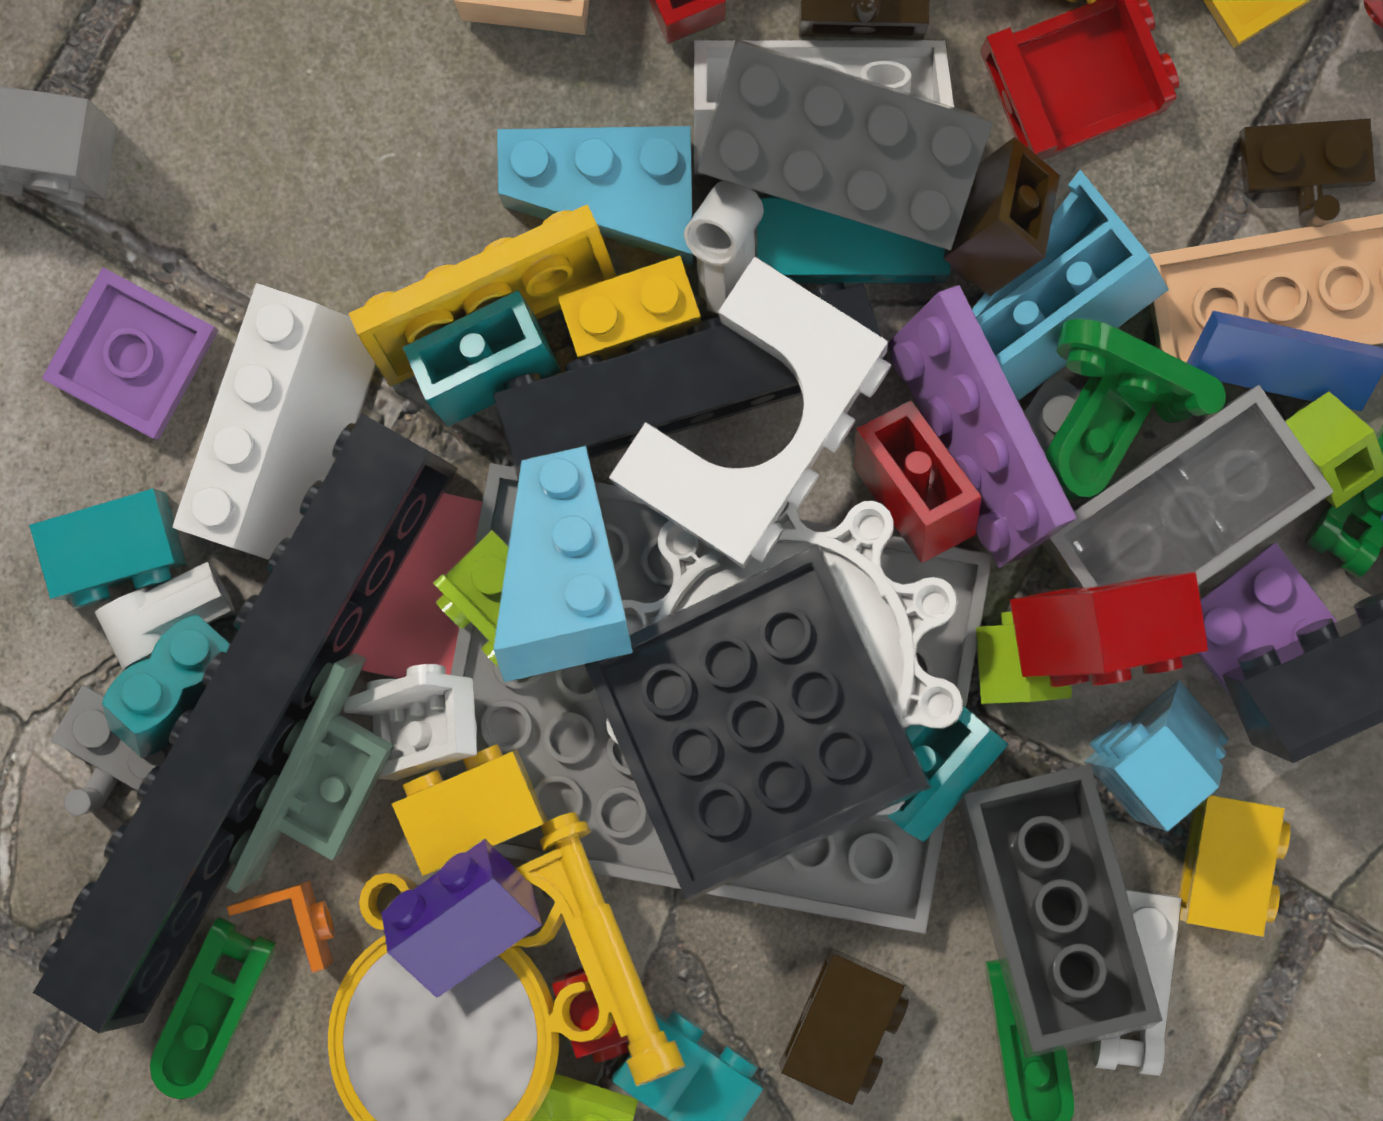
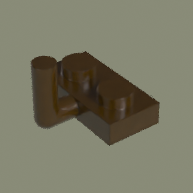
M801 0L799 36L924 39L929 25L930 0Z
M1371 118L1244 127L1239 132L1244 194L1297 191L1299 223L1302 228L1310 226L1322 227L1338 216L1340 212L1338 200L1331 195H1323V189L1369 186L1376 181Z

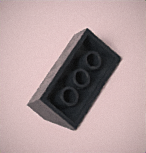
M1383 592L1357 602L1354 605L1356 613L1334 623L1333 619L1328 618L1302 627L1296 632L1298 640L1277 650L1274 645H1267L1245 653L1237 660L1240 667L1222 675L1251 745L1291 763H1295L1383 722Z

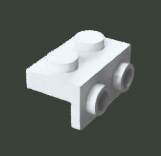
M416 665L407 668L406 676L403 678L370 681L366 684L367 691L348 697L344 704L345 713L373 716V733L395 745L378 779L396 781L477 755V723L474 711L473 678L446 674V668L442 665Z

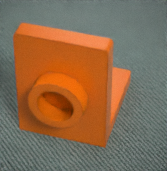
M310 880L239 900L226 907L228 916L291 898L311 972L324 970L333 963L327 941L335 937L332 916L325 901L316 903Z

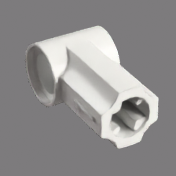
M725 180L718 182L713 187L685 227L684 232L686 245L697 257L699 296L707 303V310L718 313L755 257L754 230L762 220L764 212L762 201L755 191Z
M206 562L149 591L147 588H142L115 599L95 611V614L122 669L126 670L140 661L150 659L157 641L177 622L187 617L198 615L207 624H210L235 610L221 577L214 569L212 563Z

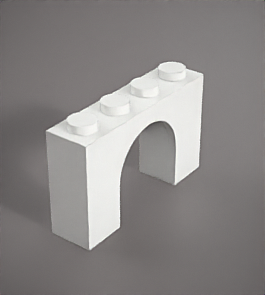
M756 257L752 259L718 313L722 324L777 358L796 378L802 391L804 408L801 423L794 438L781 453L771 460L749 468L733 469L717 466L703 460L645 422L609 477L617 487L744 569L753 557L761 563L765 561L783 533V529L775 525V522L789 502L799 508L819 478V474L811 470V467L824 447L833 453L836 452L855 422V419L847 415V412L860 392L869 398L872 397L891 367L890 363L883 360L887 353L888 341Z

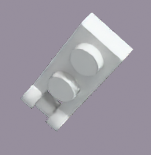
M1126 889L1163 1021L1152 1028L1141 1030L1140 1041L1120 1039V1036L1094 1042L1093 1062L1095 1068L1115 1070L1117 1064L1138 1067L1139 1074L1160 1076L1165 1056L1164 1036L1182 898L1174 895Z

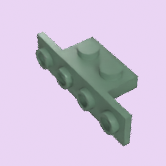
M354 653L334 663V665L327 663L315 679L310 691V697L314 698L316 702L307 721L300 719L288 735L283 746V753L287 754L289 758L280 776L274 774L268 780L257 799L256 808L261 810L262 813L254 830L248 829L243 833L230 855L229 863L236 866L226 885V888L238 893L260 878L281 833L288 835L332 861L341 855L395 746L340 715L366 661V658Z

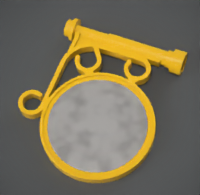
M576 812L560 815L542 824L540 827L544 837L539 840L542 850L553 851L515 868L531 884L544 890L555 901L542 929L536 935L531 937L525 936L438 998L387 953L385 935L377 939L355 960L338 988L328 1026V1056L332 1077L338 1094L354 1121H531L546 1098L554 1078L559 1052V1033L573 1041H591L599 1039L608 1033L614 1020L620 1036L628 1037L630 1042L628 1049L632 1058L627 1060V1064L636 1086L657 1080L685 1067L676 1041L668 1042L665 1032L660 1031L609 903L606 904L580 840L588 835L591 830L586 821L580 822ZM396 873L375 875L366 882L361 890L359 899L360 911L365 921L373 928L384 931L382 915L377 907L378 894L383 887L393 884L399 888L401 893L416 888L415 883L405 875ZM565 920L588 981L569 984L560 991L553 1002L543 976L520 947H537L547 944L554 939ZM592 989L598 1003L599 1016L595 1025L588 1031H585L574 1025L569 1010L574 997Z

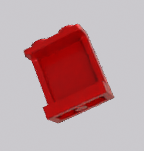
M1096 0L1092 4H1085L1015 33L1009 27L986 37L980 54L1012 132L1020 142L1040 159L1045 160L1163 113L1177 99L1175 89L1179 88L1178 73L1171 57L1167 53L1159 54L1151 31L1155 30V19L1147 0Z

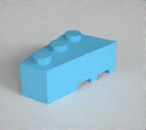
M691 126L497 129L498 194L504 207L546 220L557 212L564 210L573 211L588 204L602 236L617 240V243L633 248L639 247L671 258L680 256L682 263L693 266V253L686 245L684 238L685 227L692 219Z
M1081 170L1078 171L1068 184L1071 192L1053 214L1046 257L992 296L984 293L972 309L1017 400L1023 398L1066 366V360L1061 358L1056 352L1064 322L1072 319H1090L1118 328L1169 290L1149 253Z
M586 446L530 458L521 462L493 650L504 682L633 653Z
M1178 680L1133 720L1124 724L1120 720H1116L1101 731L1090 742L1089 745L1095 752L1084 763L1091 765L1095 776L1133 820L1169 831L1219 788L1223 765L1219 761L1226 755V751L1222 746L1228 742L1229 737L1184 684Z

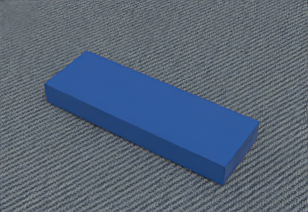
M1213 310L1186 363L1216 377L1220 382L1248 388L1260 385L1263 391L1309 401H1315L1330 391L1349 409L1362 412L1383 374V348Z

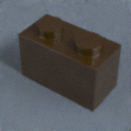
M1014 136L979 163L951 250L945 249L943 259L951 264L959 276L972 281L989 296H992L1046 257L1060 175Z
M830 947L779 1062L781 1074L850 1105H853L859 1090L868 1094L878 1077L883 1063V1058L875 1055L885 1031L891 1034L897 1032L909 1004V999L901 995L905 987L902 980L897 976Z

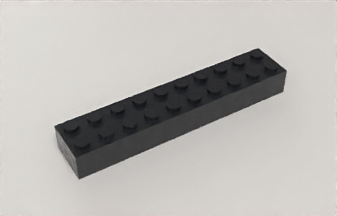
M363 413L356 424H348L337 438L332 451V456L336 460L324 481H316L304 496L300 506V514L303 515V518L291 539L289 537L284 538L271 554L267 565V570L271 574L259 595L254 594L250 596L241 607L234 625L238 632L227 652L222 651L218 653L208 665L202 678V685L206 689L194 710H186L175 723L169 737L170 743L174 745L162 766L154 767L141 783L137 792V800L141 803L129 824H122L111 836L104 851V857L108 859L98 879L90 881L81 890L71 909V914L75 916L73 923L65 937L54 941L41 959L38 970L43 975L33 993L98 1034L144 1023L230 872L233 864L229 863V858L236 843L246 830L250 829L253 831L262 811L256 808L257 799L268 780L274 774L280 776L289 758L287 754L283 753V746L291 730L300 719L306 721L316 702L314 698L310 697V691L315 679L327 663L334 665V663L352 654L458 470L456 466Z

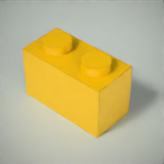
M680 256L558 296L578 359L589 355H601L603 361L627 354L626 348L639 340L660 336L663 338V341H667L687 334V330L690 327L701 322V316Z
M495 744L477 752V755L462 759L467 770L464 773L443 781L439 770H435L402 785L407 797L392 803V806L422 876L441 869L451 857L467 852L484 839L494 846L536 828L547 821L518 750L503 755L499 745Z
M1210 795L1193 809L1178 897L1182 898L1179 920L1188 924L1264 937L1266 922H1274L1280 901L1279 886L1272 884L1276 859L1283 860L1285 858L1290 842V823L1283 821L1285 808Z

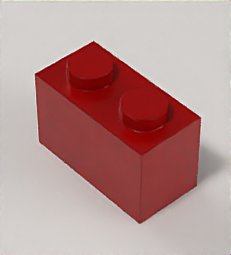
M911 400L856 428L853 468L876 501L890 511L894 520V526L921 564L976 535L982 496Z

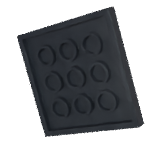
M818 544L629 635L633 653L584 664L684 898L687 900L698 898L932 788L826 556Z

